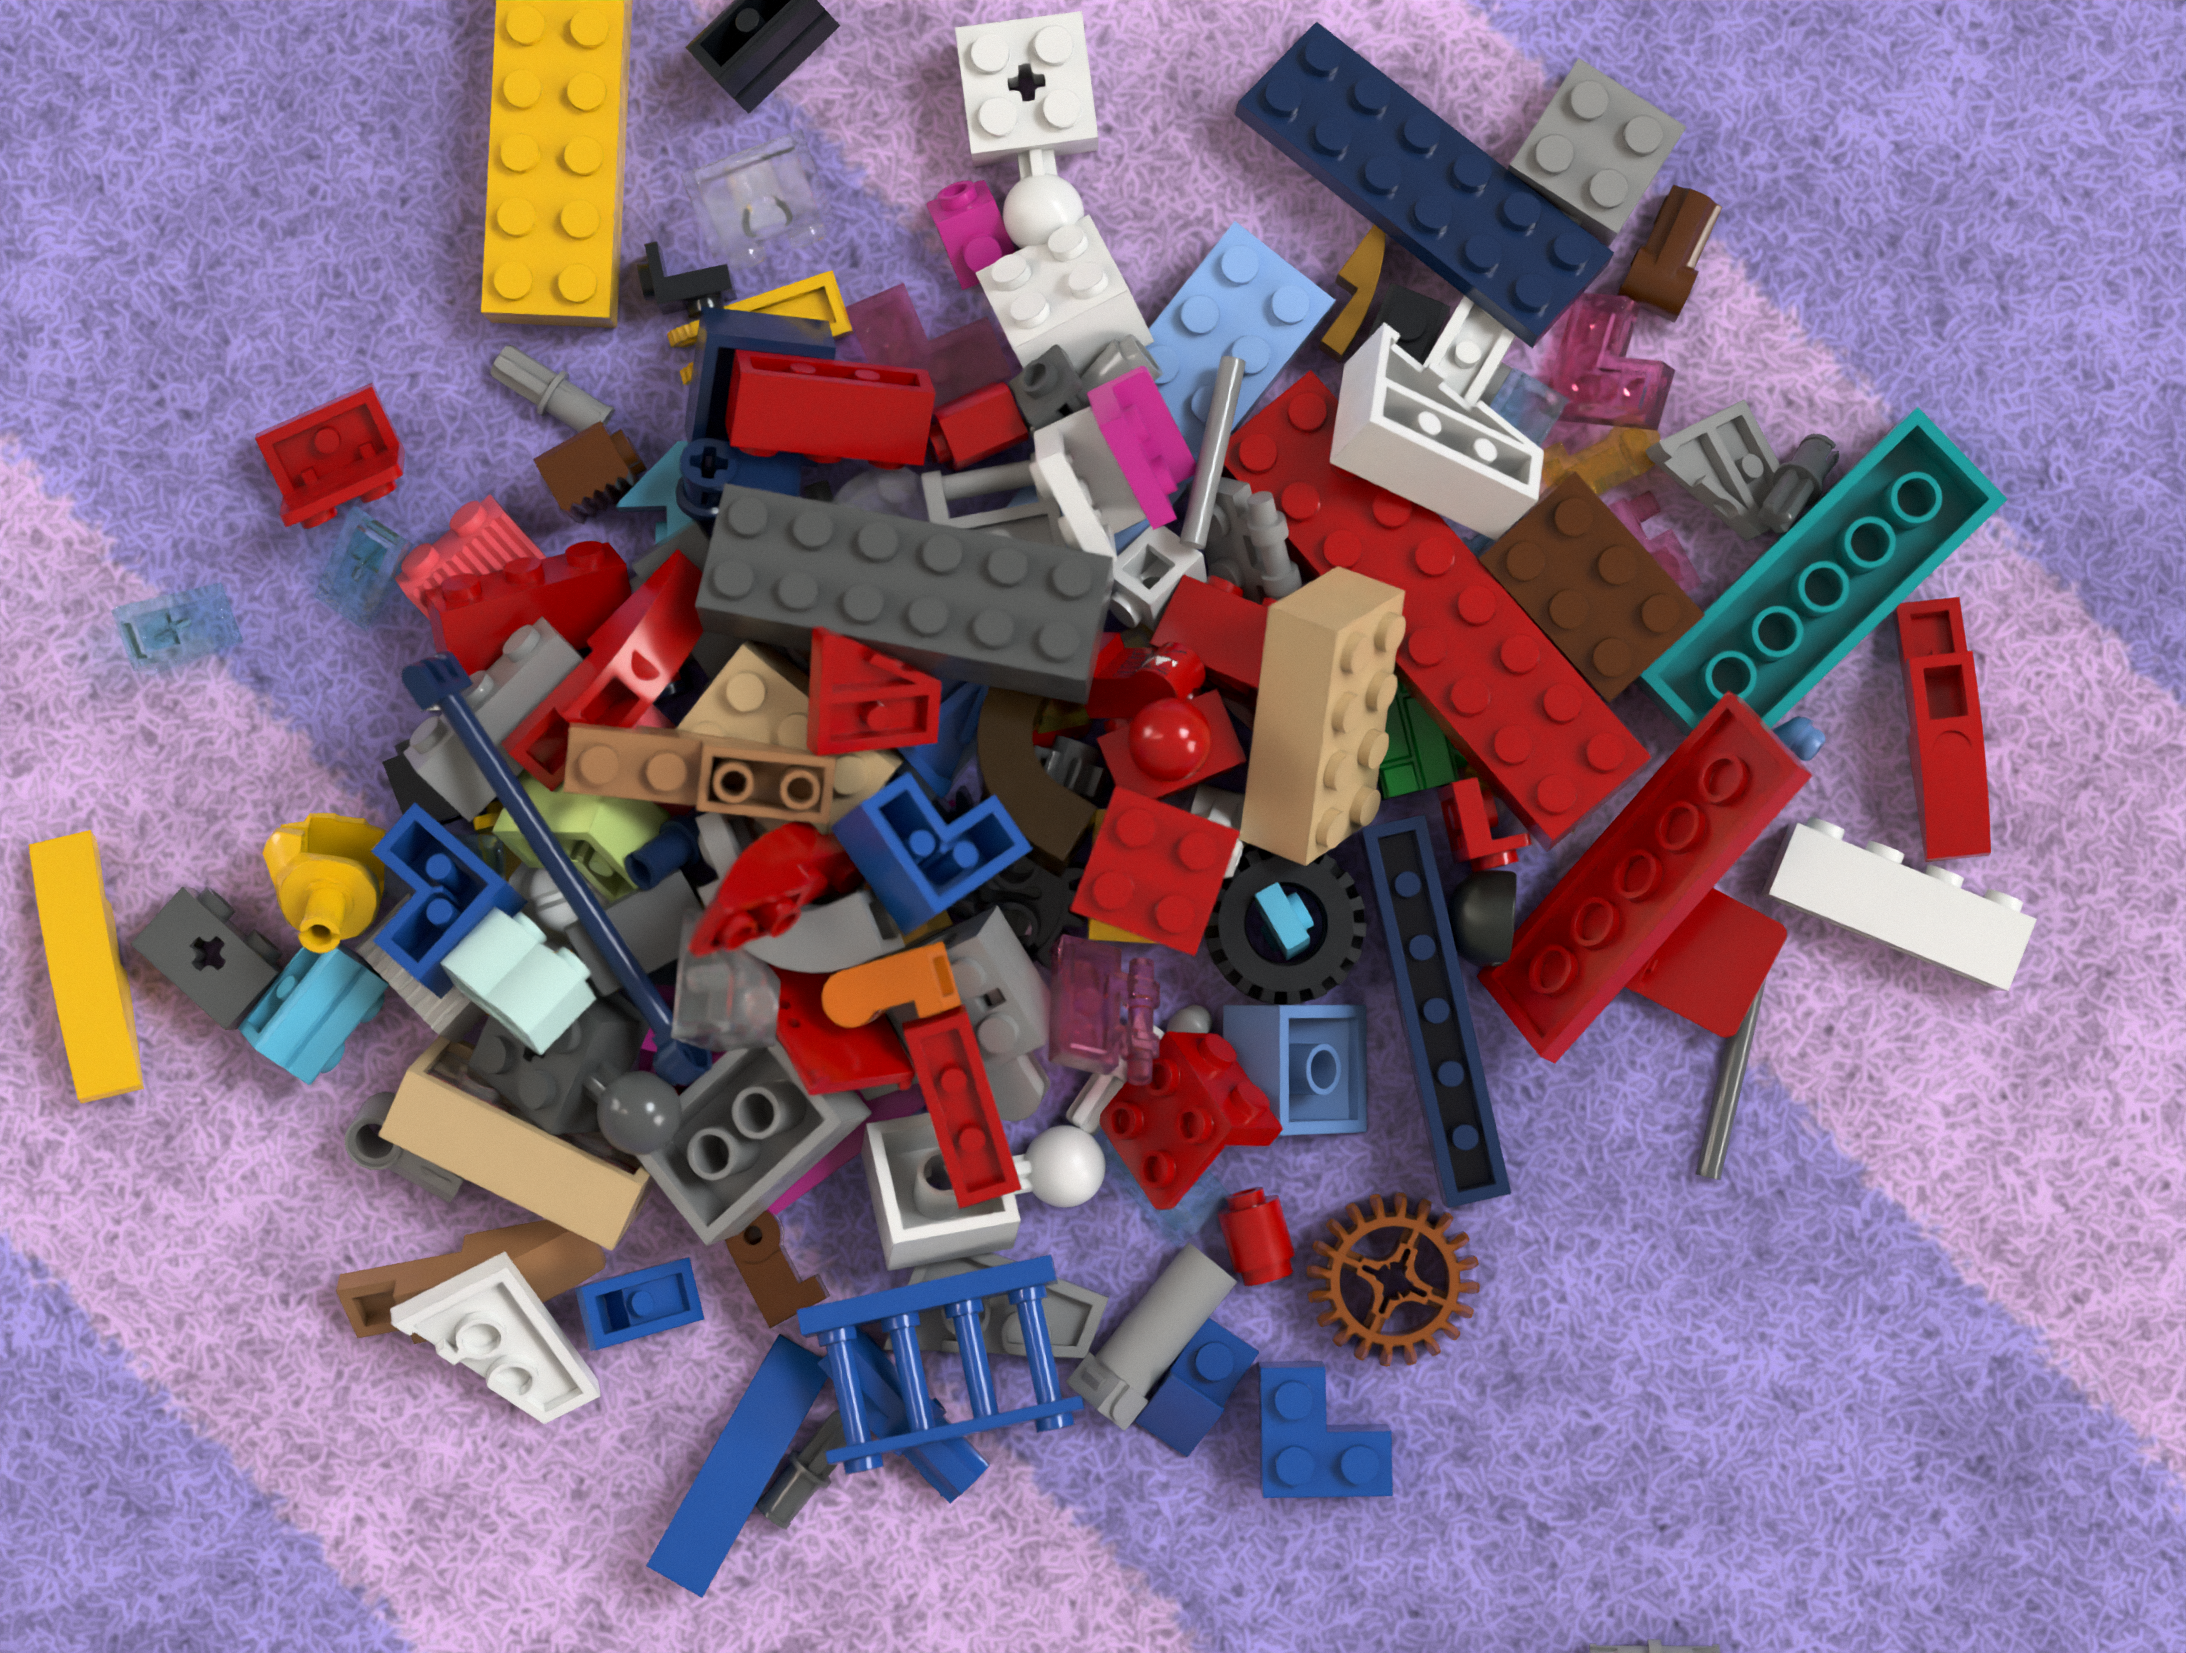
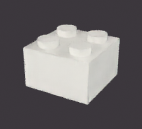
M1090 215L1079 219L1075 224L1058 228L1051 234L1048 243L1026 246L976 272L979 282L1023 369L1052 346L1059 345L1067 353L1081 378L1113 339L1121 342L1128 335L1132 334L1144 346L1154 342L1126 282Z

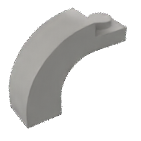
M709 812L695 818L701 831L698 836L700 851L707 864L711 868L716 869L719 880L698 888V892L706 907L733 863L750 845L757 841L746 815ZM873 889L856 893L830 905L808 903L804 906H799L801 916L786 933L776 938L768 935L746 942L741 946L750 954L767 963L793 971L810 973L847 969L905 948L895 921Z

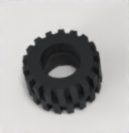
M1262 848L1243 855L1239 860L1233 877L1223 879L1204 931L1209 955L1214 965L1223 975V978L1233 987L1251 998L1282 1005L1301 1004L1306 1001L1315 1000L1326 995L1335 986L1340 985L1347 978L1353 965L1358 962L1362 953L1361 946L1363 938L1366 937L1367 923L1364 921L1363 909H1365L1363 899L1362 896H1359L1354 886L1355 882L1349 873L1342 870L1336 864L1337 861L1327 854H1322L1306 866ZM1276 882L1280 886L1294 887L1308 894L1317 904L1322 916V933L1319 942L1307 956L1295 962L1279 963L1263 957L1252 946L1247 934L1246 919L1248 911L1255 900V894Z

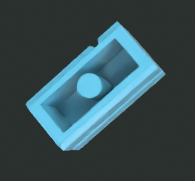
M339 942L334 950L328 953L311 952L302 946L238 1029L259 1053L279 1066L281 1065L306 1084L311 1085L320 1072L328 1073L340 1062L345 1051L344 1042L360 1022H369L378 1014L385 1000L384 991L388 988L389 983L363 957L344 946L341 942Z

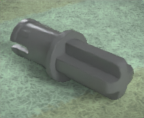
M1810 434L1802 440L1791 461L1779 466L1773 476L1774 488L1758 513V519L1762 526H1770L1775 534L1787 532L1802 509L1813 505L1820 498L1823 490L1822 482L1839 460V451L1831 452L1836 446L1834 441L1821 434Z
M835 1410L829 1415L800 1452L792 1450L788 1455L791 1463L756 1503L759 1511L778 1527L787 1529L791 1525L790 1522L819 1487L827 1489L831 1484L828 1476L838 1464L829 1465L825 1451L847 1447L839 1410Z

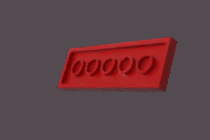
M1728 690L1513 934L1512 952L1509 960L1503 962L1502 966H1485L1479 972L1477 978L1537 1054L1555 1064L1813 775L1744 699Z

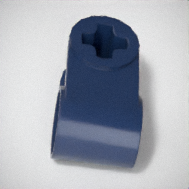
M714 438L697 439L690 442L682 451L679 461L681 477L677 483L675 495L676 502L681 511L690 518L700 521H716L725 483L800 497L802 459L798 453L778 451L776 455L770 457L753 456L741 451L739 447L730 446L729 441H721ZM707 455L712 456L711 467H704ZM702 492L709 493L707 504L701 503Z

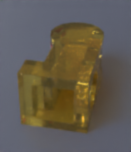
M1630 418L1622 420L1615 425L1603 441L1571 456H1568L1562 441L1543 449L1542 477L1547 487H1549L1566 471H1576L1599 497L1642 476L1655 465L1649 459L1645 450L1661 441L1660 434L1652 424L1644 419Z

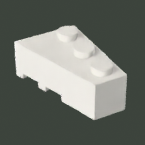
M1384 322L1344 364L1330 463L1496 541L1538 501L1544 451L1481 400L1474 407L1443 383L1448 375L1447 372L1433 361L1425 368L1396 345L1395 342L1400 334Z

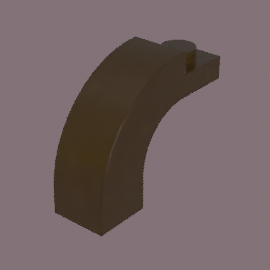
M990 686L980 713L976 748V771L983 800L986 801L993 795H996L1032 848L1024 856L1061 879L1094 827L1097 807L1052 779L1036 756L1032 734L1053 698Z

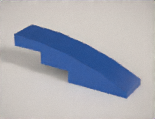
M778 1335L646 1565L648 1568L703 1598L829 1377L817 1364L822 1359L821 1357L783 1335Z

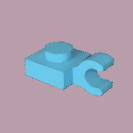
M1278 882L1255 894V907L1264 921V926L1261 927L1260 931L1272 952L1281 950L1285 959L1289 960L1307 950L1310 942L1308 933L1314 930V923L1298 894L1294 892L1286 897Z

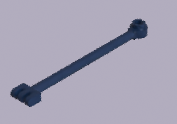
M441 651L406 666L402 671V682L421 711L424 712L435 706L439 707L655 1034L651 1039L657 1047V1052L653 1054L652 1061L658 1076L670 1085H677L678 1083L688 1085L710 1071L713 1061L709 1046L700 1034L687 1027L682 1018L677 1021L461 693L471 687L473 682L456 656L450 651Z

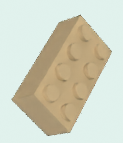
M1338 566L1269 606L1239 840L1306 866L1328 850L1335 848L1340 842L1362 827L1368 826L1375 818L1381 800L1380 792L1376 790L1379 768L1385 758L1389 745V737L1385 733L1388 707L1393 701L1397 689V678L1393 675L1396 650L1403 639L1406 628L1405 618L1401 616L1405 590Z

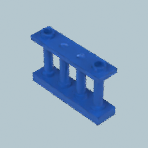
M1052 1255L796 1310L801 1335L805 1338L817 1336L819 1347L826 1346L847 1447L825 1451L827 1463L829 1465L843 1463L845 1474L848 1475L884 1467L882 1454L1029 1422H1034L1036 1433L1075 1425L1072 1413L1085 1410L1083 1397L1076 1396L1062 1399L1041 1300L1047 1298L1045 1286L1058 1284ZM1007 1295L1009 1305H1016L1037 1405L999 1413L978 1313L984 1311L982 1300ZM944 1309L946 1319H953L974 1419L935 1427L915 1327L921 1325L919 1314ZM881 1322L883 1333H890L910 1433L872 1441L852 1341L858 1339L855 1328Z

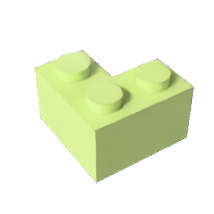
M524 769L518 777L519 782L575 867L610 902L639 888L633 883L626 872L625 858L631 852L640 849L659 835L661 825L671 818L669 812L652 801L563 792L564 780L551 792ZM504 807L492 832L529 868H544Z

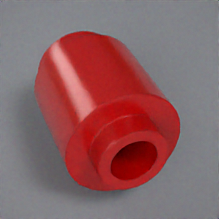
M1263 1187L1249 1188L1228 1195L1226 1197L1228 1207L1218 1211L1217 1215L1233 1271L1241 1273L1244 1286L1272 1282L1293 1273L1290 1258L1295 1256L1279 1196H1265Z

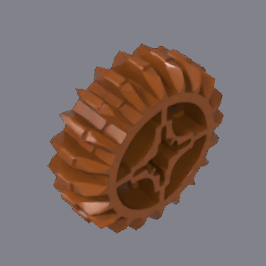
M1403 1192L1395 1193L1393 1211L1384 1212L1383 1201L1379 1194L1369 1195V1206L1372 1214L1364 1218L1355 1203L1350 1202L1345 1205L1346 1213L1354 1223L1345 1230L1338 1221L1330 1218L1325 1223V1226L1332 1234L1338 1237L1334 1246L1332 1247L1321 1240H1314L1312 1244V1249L1315 1252L1328 1257L1327 1265L1311 1264L1306 1267L1307 1276L1314 1279H1325L1326 1287L1314 1288L1308 1291L1309 1302L1321 1303L1329 1300L1331 1304L1330 1308L1322 1311L1316 1317L1320 1327L1329 1326L1339 1319L1343 1325L1335 1332L1332 1338L1334 1344L1341 1347L1348 1342L1353 1334L1358 1336L1359 1339L1354 1348V1356L1359 1360H1364L1368 1356L1372 1344L1379 1345L1378 1360L1381 1366H1390L1393 1357V1347H1401L1402 1356L1407 1365L1416 1364L1417 1354L1413 1344L1423 1341L1426 1350L1432 1356L1438 1355L1441 1352L1440 1346L1432 1337V1334L1441 1328L1447 1337L1456 1340L1461 1333L1455 1325L1447 1321L1452 1312H1455L1463 1318H1471L1474 1313L1473 1308L1469 1305L1457 1301L1459 1292L1475 1294L1480 1290L1478 1282L1470 1279H1460V1271L1472 1270L1478 1266V1259L1474 1255H1465L1458 1258L1455 1255L1454 1251L1469 1242L1470 1239L1467 1233L1464 1231L1457 1232L1446 1239L1443 1233L1451 1225L1453 1216L1445 1211L1438 1215L1434 1222L1430 1224L1426 1219L1431 1211L1432 1202L1425 1198H1421L1417 1203L1413 1215L1406 1213L1407 1195ZM1388 1226L1404 1227L1399 1240H1396L1392 1250L1383 1257H1368L1350 1250L1361 1237L1373 1230ZM1423 1234L1432 1241L1442 1258L1445 1270L1444 1290L1422 1281L1415 1273L1414 1263L1418 1253L1417 1247ZM1407 1248L1401 1261L1403 1263L1401 1273L1413 1286L1422 1289L1423 1292L1418 1293L1406 1288L1400 1294L1395 1288L1396 1296H1386L1380 1308L1384 1299L1382 1295L1384 1285L1372 1272L1363 1269L1362 1266L1367 1265L1380 1270L1382 1266L1386 1265L1390 1270V1263L1400 1262L1404 1250ZM1341 1268L1354 1272L1356 1275L1367 1280L1371 1286L1372 1295L1367 1307L1369 1310L1363 1323L1358 1321L1348 1311L1343 1301L1340 1289ZM1415 1301L1435 1308L1429 1317L1412 1328L1393 1332L1381 1331L1385 1320L1389 1319L1395 1307L1402 1302Z

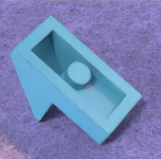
M677 441L616 505V509L619 512L666 511L667 521L656 522V544L693 520V518H690L681 511L676 502L675 495L676 486L681 477L679 461L683 449L688 445L687 441Z

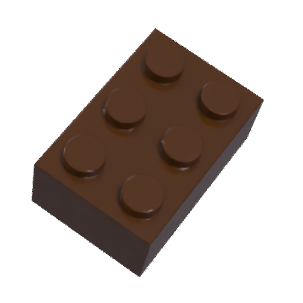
M1566 471L1539 496L1538 501L1496 541L1491 539L1475 554V557L1599 698L1608 703L1705 616L1576 471Z

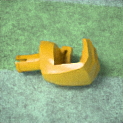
M310 813L304 821L281 824L280 828H276L269 836L262 850L282 914L289 925L301 932L298 936L299 941L311 952L328 953L334 950L340 940L362 935L376 919L386 883V864L371 851L386 835V830L370 825L365 818L339 816L336 813Z

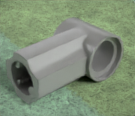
M381 1092L370 1096L362 1104L345 1135V1148L350 1158L360 1167L369 1170L387 1168L451 1203L464 1178L372 1132L368 1124L383 1126L396 1094Z

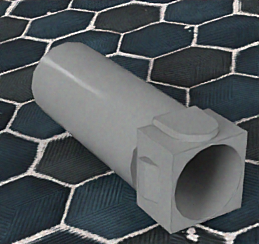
M1188 1242L1095 1356L1089 1352L1067 1379L1066 1383L1095 1409L1125 1431L1149 1402L1145 1398L1146 1394L1238 1282Z

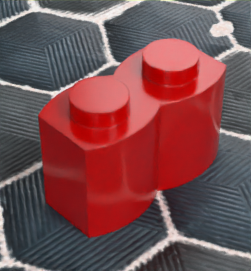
M1003 381L998 384L992 382L933 408L926 453L932 464L938 462L939 465L944 464L948 470L954 468L955 471H958L1028 441V431L1008 386Z

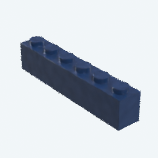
M1423 814L1358 830V835L1442 1204L1447 1208L1509 1195L1511 1194V1189L1426 816Z

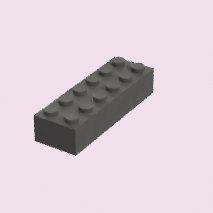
M725 483L695 607L702 629L705 632L811 652L813 627L823 626L926 670L935 676L1087 705L1114 583L1113 557Z

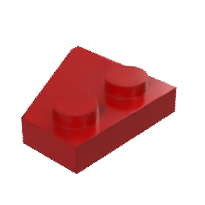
M823 626L813 627L806 747L816 756L938 743L941 681L926 670Z

